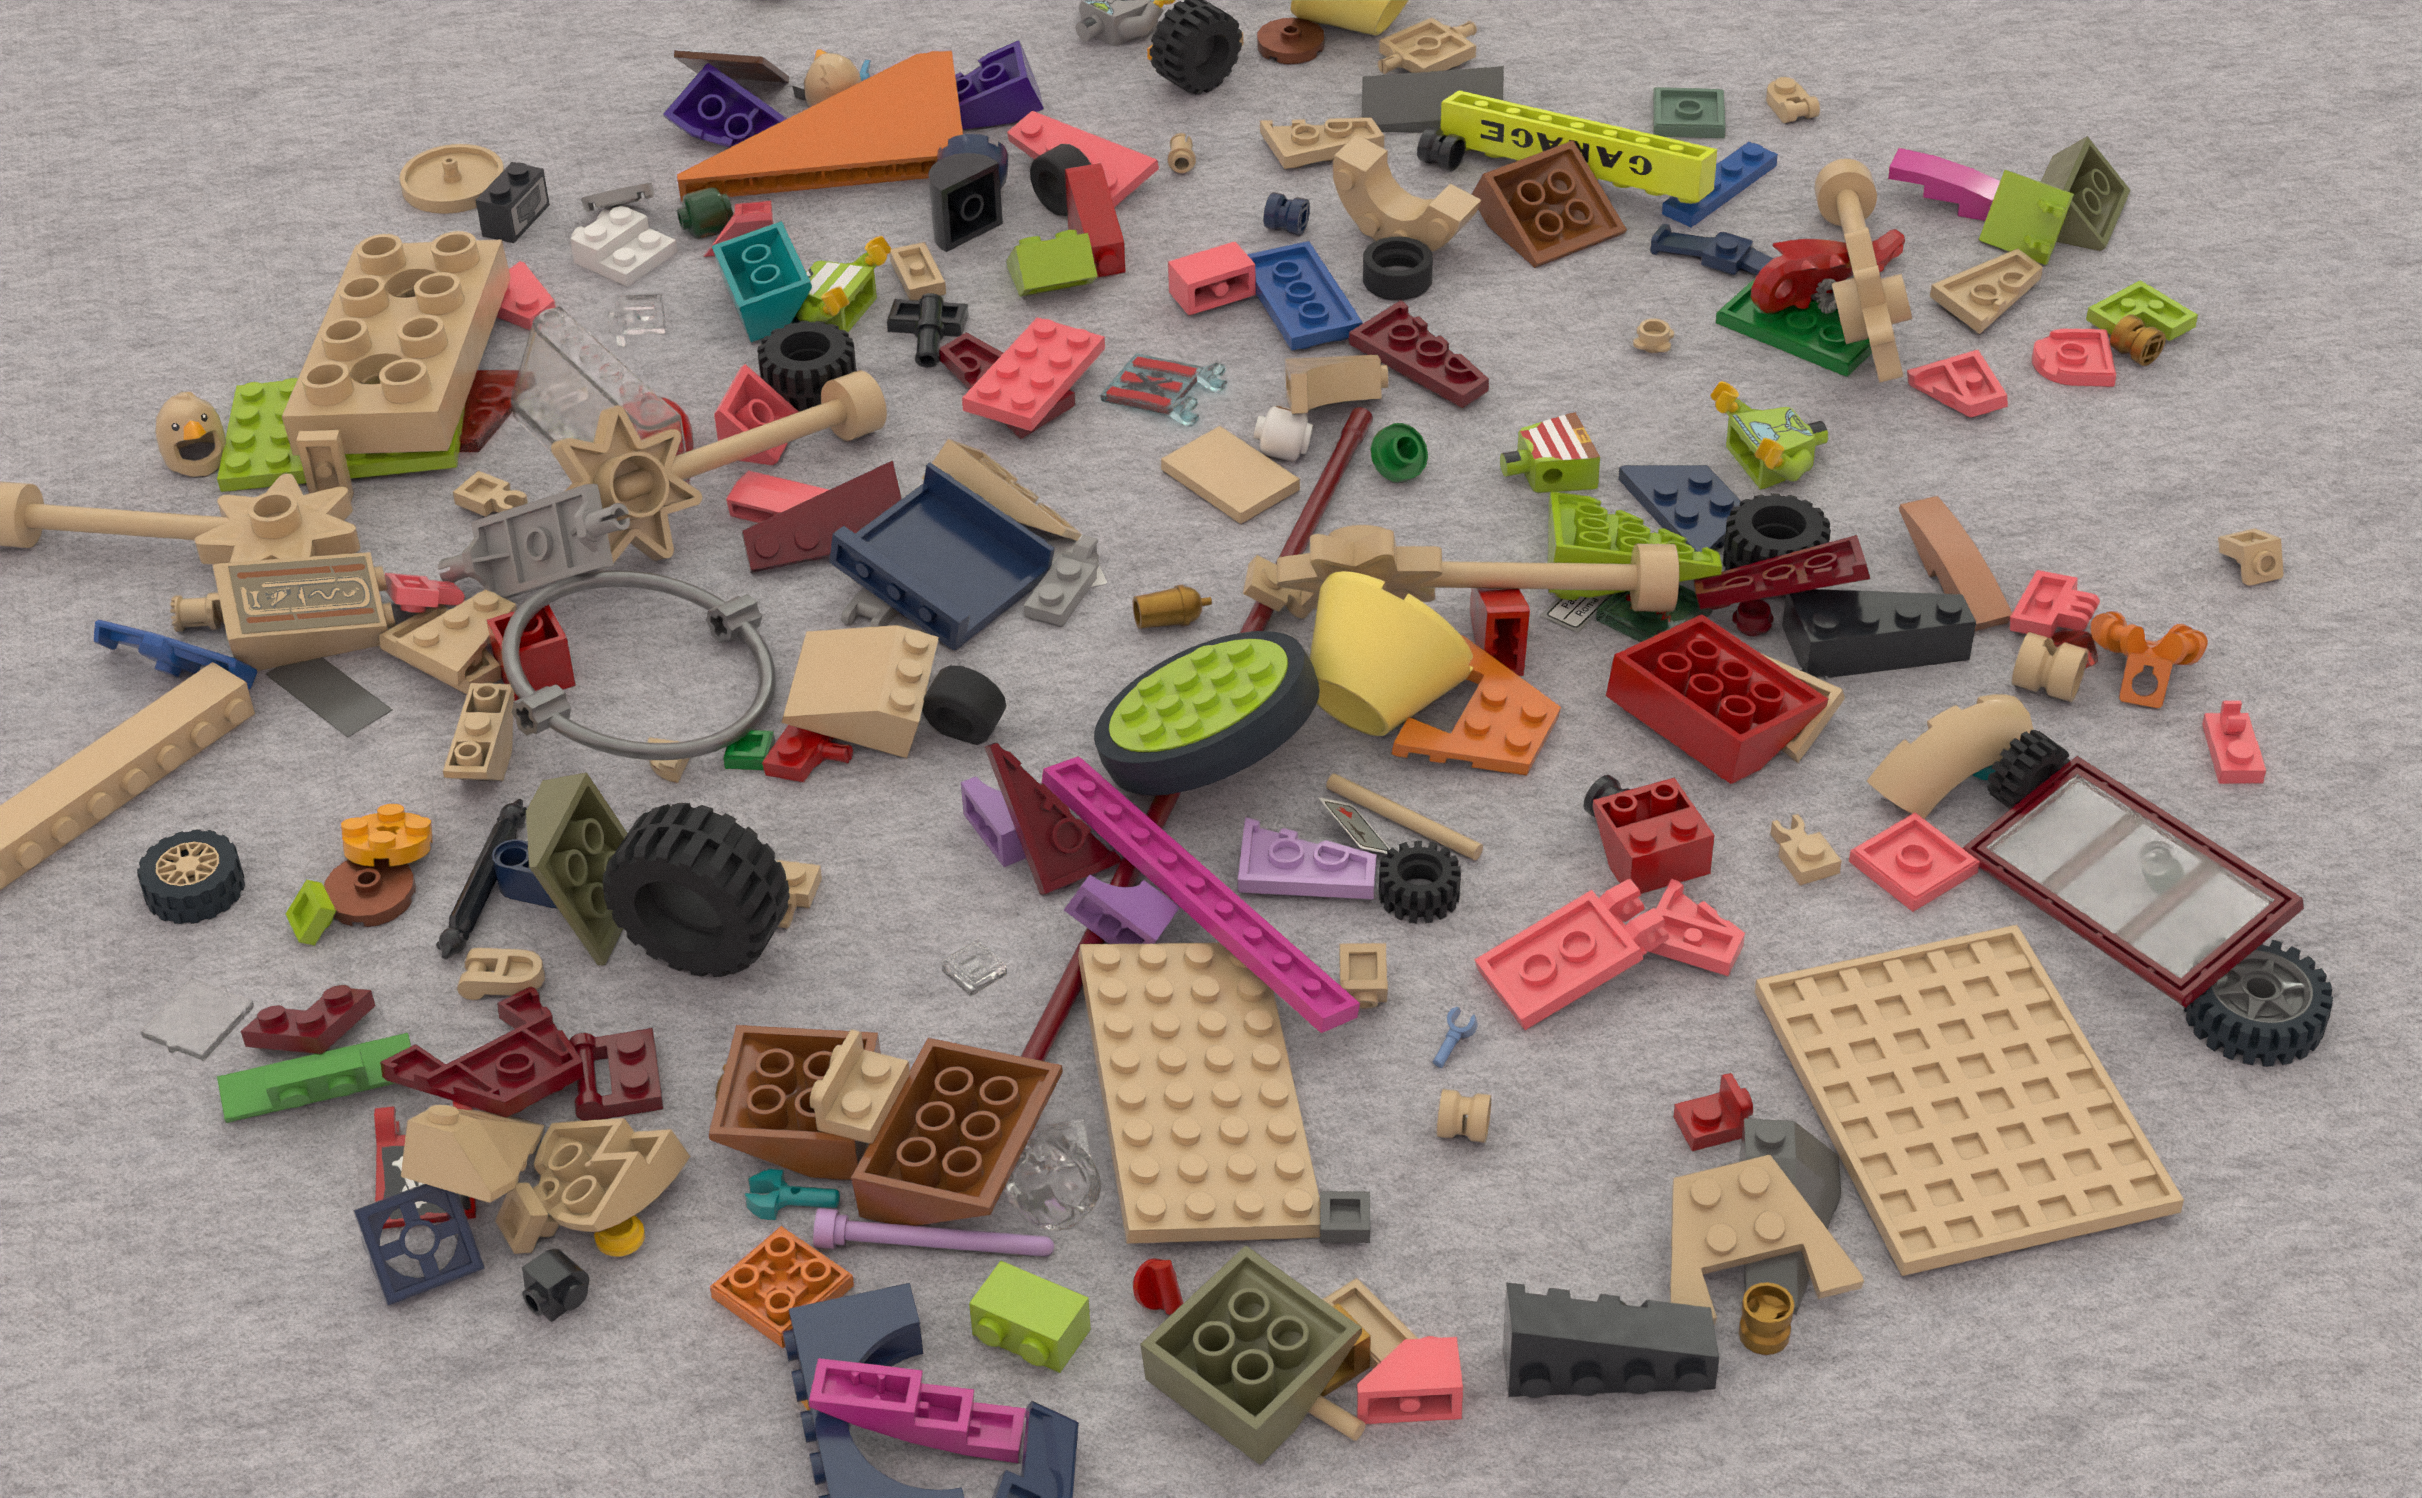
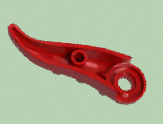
M1892 229L1877 240L1872 241L1879 273L1884 270V267L1893 258L1898 257L1903 252L1905 236L1897 229ZM1796 239L1773 243L1772 246L1783 255L1772 259L1761 269L1752 285L1751 299L1753 304L1765 313H1777L1791 305L1801 309L1807 308L1811 301V295L1818 293L1815 291L1819 287L1818 283H1822L1825 279H1834L1836 282H1839L1853 275L1846 242L1824 239ZM1827 290L1826 293H1833V290Z

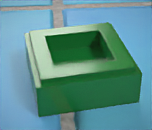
M751 730L745 737L727 746L723 757L725 769L764 770L762 762L775 744L774 731Z

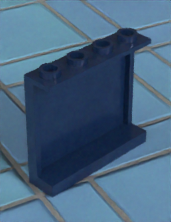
M930 462L926 465L923 484L857 533H853L845 526L833 533L829 563L923 630L939 637L938 640L956 651L1039 585L1052 566L1055 548Z

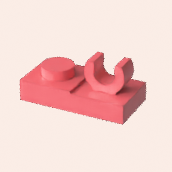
M2223 701L2220 713L2204 714L2202 726L2219 784L2263 783L2266 773L2258 741H2256L2249 714L2240 713L2241 701Z

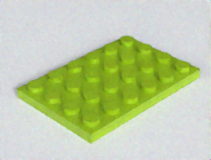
M298 378L265 383L249 382L244 385H236L225 438L226 444L223 448L217 477L221 492L271 487L283 474H292L297 484L306 483L300 455L293 456L282 419L283 412ZM465 405L448 451L345 454L350 479L457 468Z

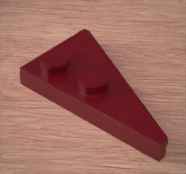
M998 743L984 747L1040 894H1047L1121 863L1120 856L1114 850L1110 851L1090 832L1092 829L1082 820L1076 819L1070 813L1069 807L1044 783H1038L1021 766L1022 763L1010 751L1004 750Z

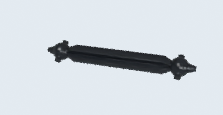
M522 799L506 804L501 809L497 823L494 824L451 912L449 928L440 934L436 946L439 950H442V958L445 960L463 951L467 940H469V933L473 931L497 880L492 858L493 850L504 841L516 839L517 828L521 827L526 820L527 808L523 807Z

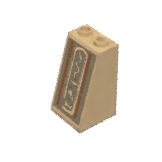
M370 552L229 562L213 565L227 639L233 657L254 667L257 671L380 646L379 635L387 631L388 628L396 626L391 603L382 604L380 591L388 590L383 567H374Z

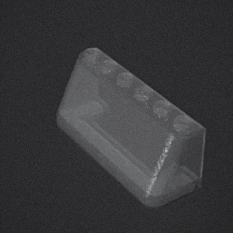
M561 306L546 309L535 317L510 403L513 417L552 455L551 446L558 440L574 438L594 442L601 411L614 406L624 408L641 440L666 430H678L681 434V441L676 456L686 453L681 415ZM689 478V479H686V480H683V481H685L686 483H688L689 485H691V479H690V478Z

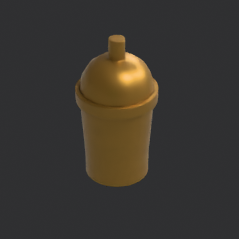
M1182 584L1175 585L1171 589L1134 596L1132 601L1134 619L1138 629L1171 625L1188 626L1199 618L1202 606L1212 605L1211 597L1201 598L1195 589L1184 587Z

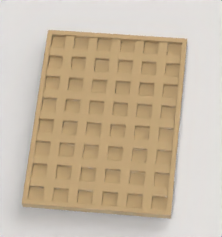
M2018 925L1756 979L1755 994L1901 1276L2181 1213L2184 1202L2182 1195Z

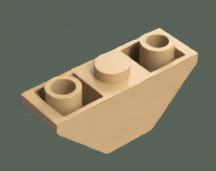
M470 683L444 765V778L504 781L513 744L512 707L514 690L510 684Z

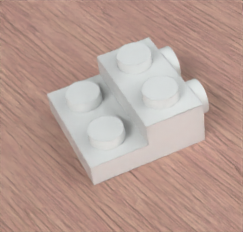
M621 204L612 210H602L597 217V221L587 227H577L570 238L575 264L627 287L678 252L675 239L650 229L646 215Z

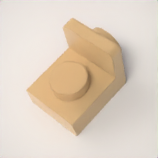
M2256 528L2218 537L2219 553L2236 559L2237 563L2241 564L2243 584L2251 586L2283 577L2281 538Z

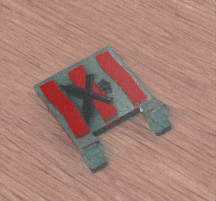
M1136 353L1100 394L1103 402L1169 415L1182 425L1193 426L1200 416L1190 411H1193L1198 406V401L1194 397L1185 396L1197 382L1210 391H1222L1227 385V380H1221L1217 377H1221L1225 373L1226 368L1221 363H1212L1202 367Z

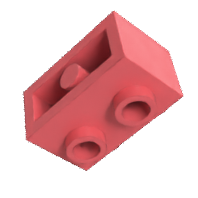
M1235 241L1168 261L1169 293L1188 315L1256 295L1255 263Z

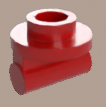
M1152 1258L1141 1264L1133 1280V1293L1136 1301L1144 1308L1151 1310L1161 1309L1165 1310V1313L1168 1315L1173 1314L1184 1302L1172 1261Z

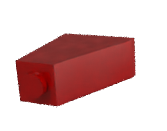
M1101 163L1065 169L1068 230H1077V235L1088 233L1097 277L1125 273V243Z
M1471 588L1469 612L1475 644L1518 676H1524L1530 609L1520 589Z

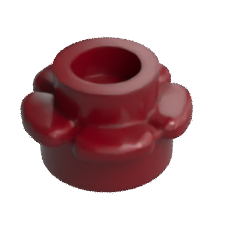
M1761 599L1740 602L1737 610L1732 615V621L1734 624H1737V629L1743 634L1759 636L1772 628L1771 623H1773L1774 617L1771 613L1770 605Z

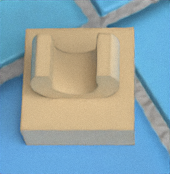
M517 1183L513 1190L507 1192L495 1220L514 1254L532 1253L539 1236L552 1237L559 1226L551 1216H548L547 1211L529 1183Z

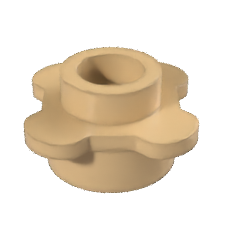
M1647 319L1637 327L1638 338L1633 340L1635 348L1650 353L1667 352L1671 349L1669 340L1674 337V331L1667 322L1661 319Z

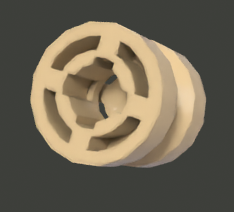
M1442 1089L1437 1120V1137L1453 1138L1458 1134L1466 1135L1470 1141L1486 1143L1492 1095L1476 1093L1473 1097L1462 1096L1457 1090Z

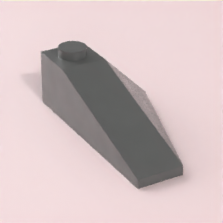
M1744 1118L1739 1162L1771 1155L1828 1230L1834 1211L1836 1212L1841 1198L1839 1155L1795 1121ZM1801 1251L1744 1264L1745 1292L1751 1286L1758 1283L1769 1282L1778 1284L1787 1289L1793 1296L1795 1304L1793 1314L1797 1315L1810 1281V1275Z

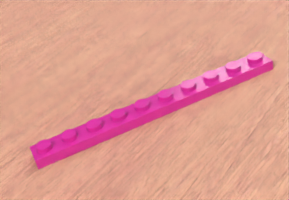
M1077 756L1043 769L1041 783H1044L1064 804L1320 1033L1358 1018L1360 1003L1082 758Z

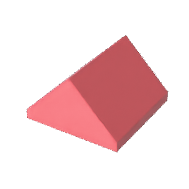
M744 364L740 367L714 413L718 441L798 413L799 411ZM788 443L738 461L774 465L780 459Z

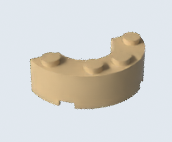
M1357 134L1334 155L1333 181L1339 198L1348 214L1358 225L1360 231L1376 241L1387 237H1408L1421 241L1431 251H1435L1448 243L1473 218L1482 201L1452 184H1449L1435 199H1421L1412 196L1401 188L1393 178L1387 163L1388 151Z

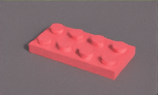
M1037 317L962 397L963 411L1032 431L1105 350V337L1090 333L1084 329L1073 328L1056 323L1050 319Z

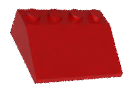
M1702 614L1614 654L1606 691L1607 698L1730 784L1761 770L1827 706L1829 700Z

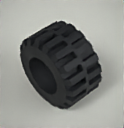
M1184 0V2L1179 1L1175 3L1172 10L1168 9L1164 14L1163 20L1158 22L1156 26L1157 31L1152 35L1151 42L1153 46L1150 48V56L1153 57L1151 64L1156 69V72L1183 90L1195 95H1201L1203 91L1208 93L1213 90L1214 86L1218 87L1223 83V79L1230 75L1233 65L1237 63L1239 58L1237 55L1242 47V43L1239 42L1242 38V31L1238 29V21L1206 0Z
M800 321V323L784 325V328L781 329L777 328L771 332L770 336L763 338L761 341L762 345H759L757 350L760 377L799 412L821 404L822 388L827 381L857 371L854 342L852 338H849V333L845 330H839V326L834 324L827 325L821 321Z
M1771 493V496L1761 494L1754 496L1752 500L1745 499L1740 502L1739 506H1734L1730 511V516L1727 517L1723 552L1725 571L1829 543L1831 533L1829 519L1824 517V512L1820 508H1813V503L1807 500L1801 501L1792 495L1780 496V494Z

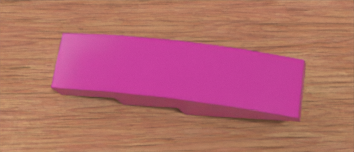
M1898 148L1889 166L1888 179L1924 185L1923 198L1959 204L1958 216L1986 221L2000 183L1999 180L1973 168L1934 155Z
M818 1358L809 1398L810 1408L858 1427L906 1442L961 1455L1018 1463L1026 1408L974 1402V1389L922 1383L923 1370Z

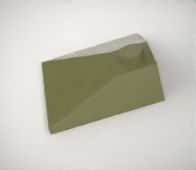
M587 772L542 780L526 810L529 868L598 966L606 965L623 928L617 927L612 919L613 910L607 909L602 884L603 874L606 871V865L626 837L627 831Z

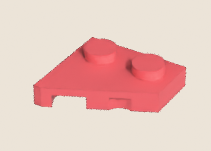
M1671 879L1656 908L1665 920L1666 925L1663 928L1668 932L1669 939L1648 952L1729 976L1744 946L1745 932L1732 922L1719 917L1717 911L1705 901L1697 905L1683 894L1684 885L1677 880Z

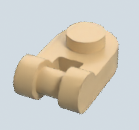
M1780 77L1768 84L1766 102L1783 123L1794 122L1797 120V117L1804 116L1806 119L1819 116L1820 105L1817 97H1810L1794 79Z
M473 948L467 954L464 966L466 972L460 976L457 991L466 999L478 1000L484 994L512 996L531 986L537 990L545 981L543 962L538 954L529 950Z

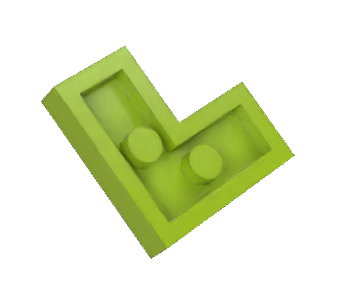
M2141 280L2088 307L2086 316L2088 322L2100 329H2106L2107 333L2111 335L2115 326L2123 317L2133 314L2144 321L2145 327H2155L2162 331L2168 341L2195 328L2198 314Z

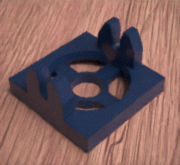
M422 1184L353 1210L362 1235L361 1240L364 1250L369 1256L371 1269L375 1278L378 1279L388 1306L485 1269L458 1193ZM423 1201L436 1204L446 1211L449 1220L437 1225L421 1220L415 1202ZM400 1208L405 1226L400 1232L399 1239L380 1246V1237L384 1223L393 1211ZM415 1225H425L434 1234L433 1246L425 1254H413L405 1245L406 1233ZM454 1235L457 1240L454 1255L448 1264L439 1271L434 1253L439 1248L440 1240ZM405 1254L409 1258L419 1261L424 1277L414 1278L402 1275L390 1267L386 1261Z

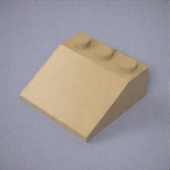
M899 625L806 631L781 723L907 758L920 721L924 703L923 698L926 694L939 637Z

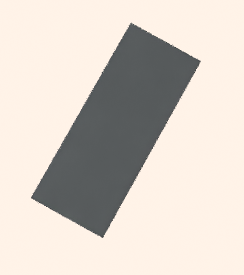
M323 657L278 666L265 674L347 737L393 710Z

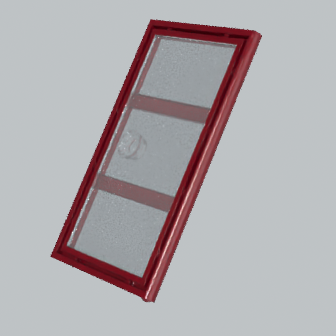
M2079 756L2073 758L1963 847L1965 851L1980 861V869L2183 1007L2191 1004L2304 909L2302 897Z

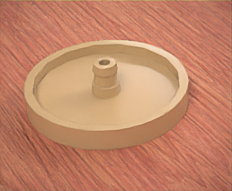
M451 144L426 150L410 159L402 168L399 179L403 197L411 206L431 213H459L477 208L476 199L504 171V166L501 158L495 152L485 147L471 144Z

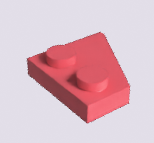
M519 261L509 269L511 278L497 318L533 331L556 313L555 301L527 265Z
M1978 349L1907 370L1908 383L1911 387L1970 418L2008 407L2005 390Z

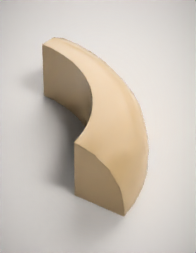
M2005 694L1980 696L1977 699V704L1962 710L1957 705H1954L1928 720V730L1911 744L1906 739L1899 743L1875 769L1867 782L1900 808L1911 814L1915 812L1926 819L1932 809L1953 788L1974 773L1993 765L1995 761L2000 762L2002 756L1999 754L2004 748L2007 751L2011 748L2010 742L2014 738L2020 741L2022 733L2026 731L2030 733L2031 730H2034L2030 713L2015 696Z

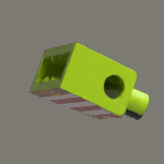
M1576 412L1522 427L1518 431L1517 450L1501 453L1500 467L1505 477L1524 474L1532 490L1537 493L1598 489L1600 455Z

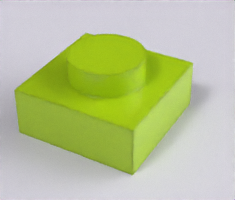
M306 879L285 915L298 942L315 946L323 931L330 926L336 909L323 884Z

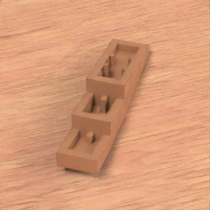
M1938 496L1900 504L1898 509L1929 578L1937 576L1945 594H1963L1976 620L1975 631L2009 623L2012 611L1995 577L1974 542Z

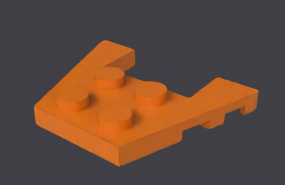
M1461 635L1473 655L1469 666L1473 667L1466 680L1478 684V687L1451 733H1447L1408 717L1393 743L1391 754L1404 758L1408 757L1409 752L1429 755V761L1446 763L1448 758L1471 761L1472 768L1527 776L1559 718L1561 707L1468 638Z

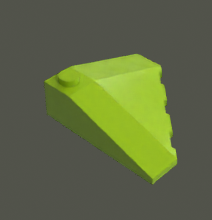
M1550 491L1547 563L1631 564V556L1635 544H1675L1679 560V582L1721 575L1722 572L1720 554L1717 551L1706 547L1702 548V552H1694V548L1686 544L1687 538L1664 528L1658 529V533H1650V528L1643 525V519L1623 510H1616L1615 514H1608L1607 509L1601 507V501L1593 497ZM1548 589V593H1555L1557 597L1565 600H1577L1579 597L1591 598L1625 592L1623 590Z

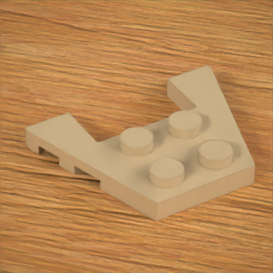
M1771 1155L1673 1179L1670 1303L1711 1307L1713 1323L1715 1325L1717 1316L1703 1274L1797 1251L1802 1252L1818 1299L1862 1289L1864 1279L1860 1271Z

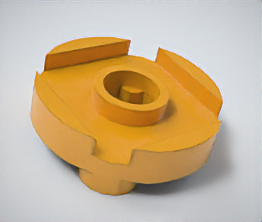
M385 804L378 807L377 813L348 818L341 823L344 856L348 860L364 866H374V858H389V866L411 863L427 855L431 850L430 842L433 843L431 820L417 814L404 812V807L400 804Z

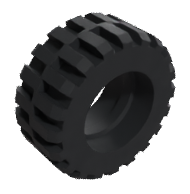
M690 803L672 804V806L666 804L643 813L635 821L606 865L602 884L607 909L613 910V921L618 928L625 929L627 932L626 937L635 946L639 944L646 949L648 956L655 960L660 958L666 961L668 967L675 970H690L691 975L703 977L711 973L713 977H723L731 973L741 972L758 960L787 912L790 893L782 863L774 860L775 852L768 843L762 844L757 839L758 834L750 827L745 829L737 824L736 818L726 813L724 815L714 813L713 808L704 805L693 808Z

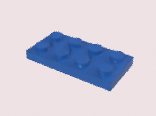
M1310 241L1247 254L1255 263L1256 295L1291 351L1307 349L1311 346L1327 342L1345 340L1349 338L1350 331L1363 324Z

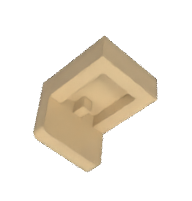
M1386 943L1339 944L1340 986L1360 1003L1359 1009L1373 1008L1378 1006V1002H1387Z

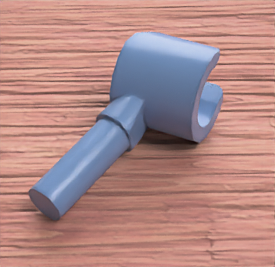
M1455 1007L1448 1012L1447 1023L1450 1029L1433 1060L1434 1065L1442 1068L1460 1038H1468L1476 1032L1478 1022L1475 1014L1471 1016L1467 1026L1459 1028L1455 1026V1021L1461 1013L1460 1008Z

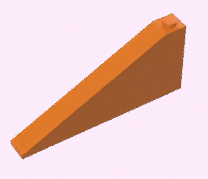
M931 51L915 54L677 174L681 202L685 194L707 188H716L721 194L726 193L728 197L929 178V170L937 162L938 149L948 146L950 138L963 135L952 51Z

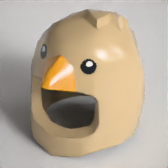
M817 49L814 62L811 64L804 79L805 97L809 108L861 82L860 72L851 60L840 54L827 53Z
M180 392L165 401L156 417L155 433L161 456L166 466L172 471L191 477L208 476L220 467L223 448L226 444L220 417L209 402L196 397L192 392ZM198 442L215 444V449L210 455L200 460L183 459L179 453L180 448Z

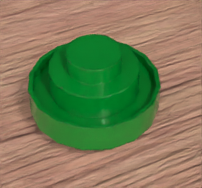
M1393 423L1378 431L1372 439L1370 448L1371 459L1376 470L1385 479L1395 483H1405L1420 475L1425 469L1428 460L1427 445L1422 435L1414 427L1404 423Z

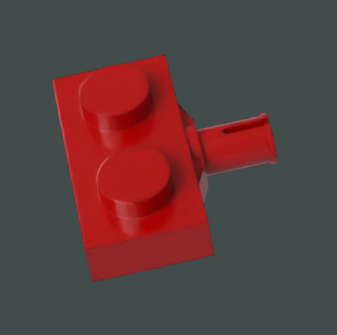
M788 725L762 764L765 776L805 782L813 768L826 759L848 764L853 756V748L851 745L832 743L834 737Z

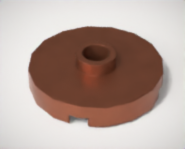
M1300 18L1273 20L1263 25L1257 32L1258 51L1266 59L1270 60V56L1276 57L1277 62L1281 64L1308 62L1317 57L1318 51L1322 53L1324 50V30L1318 24Z
M374 858V866H364L350 860L344 861L329 874L324 882V888L336 909L333 918L342 924L353 926L352 922H363L364 927H371L392 921L404 913L412 903L411 897L416 892V883L408 864L389 866V858Z

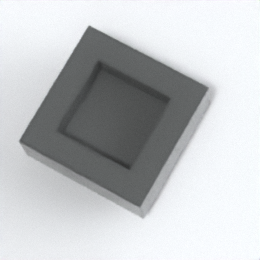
M1320 1191V1243H1370V1192Z

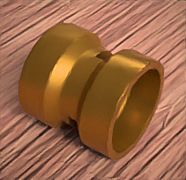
M2129 314L2123 317L2115 326L2110 337V346L2122 354L2130 353L2132 360L2142 366H2147L2154 362L2162 352L2166 337L2162 331L2155 327H2145L2143 320L2133 314Z
M1766 1282L1755 1284L1744 1293L1738 1334L1742 1344L1750 1351L1761 1355H1773L1783 1351L1788 1345L1791 1333L1790 1323L1795 1304L1793 1296L1787 1289L1778 1284Z

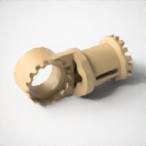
M208 593L207 597L183 599L181 595L171 598L170 606L174 609H170V613H175V615L171 616L175 632H182L186 627L209 626L211 630L220 628L221 622H224L218 593Z

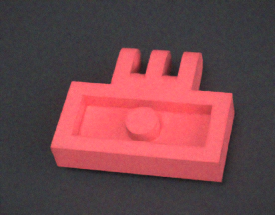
M2037 570L2010 616V631L2025 634L2031 632L2048 638H2052L2057 627L2083 631L2097 609L2100 599L2093 593L2077 591V577Z
M385 573L388 589L385 592L395 604L400 605V609L403 611L424 613L426 607L438 608V604L459 605L464 601V593L453 582L429 580L427 576Z

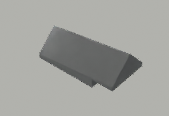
M1504 66L1362 77V118H1372L1381 132L1423 133L1430 126L1440 129L1441 103L1457 91L1503 100Z

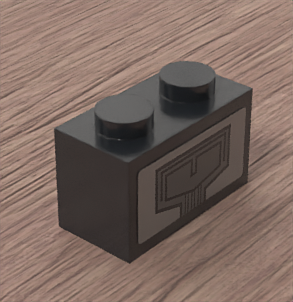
M511 162L476 199V206L483 237L515 243L546 210L550 203L543 168L521 162Z

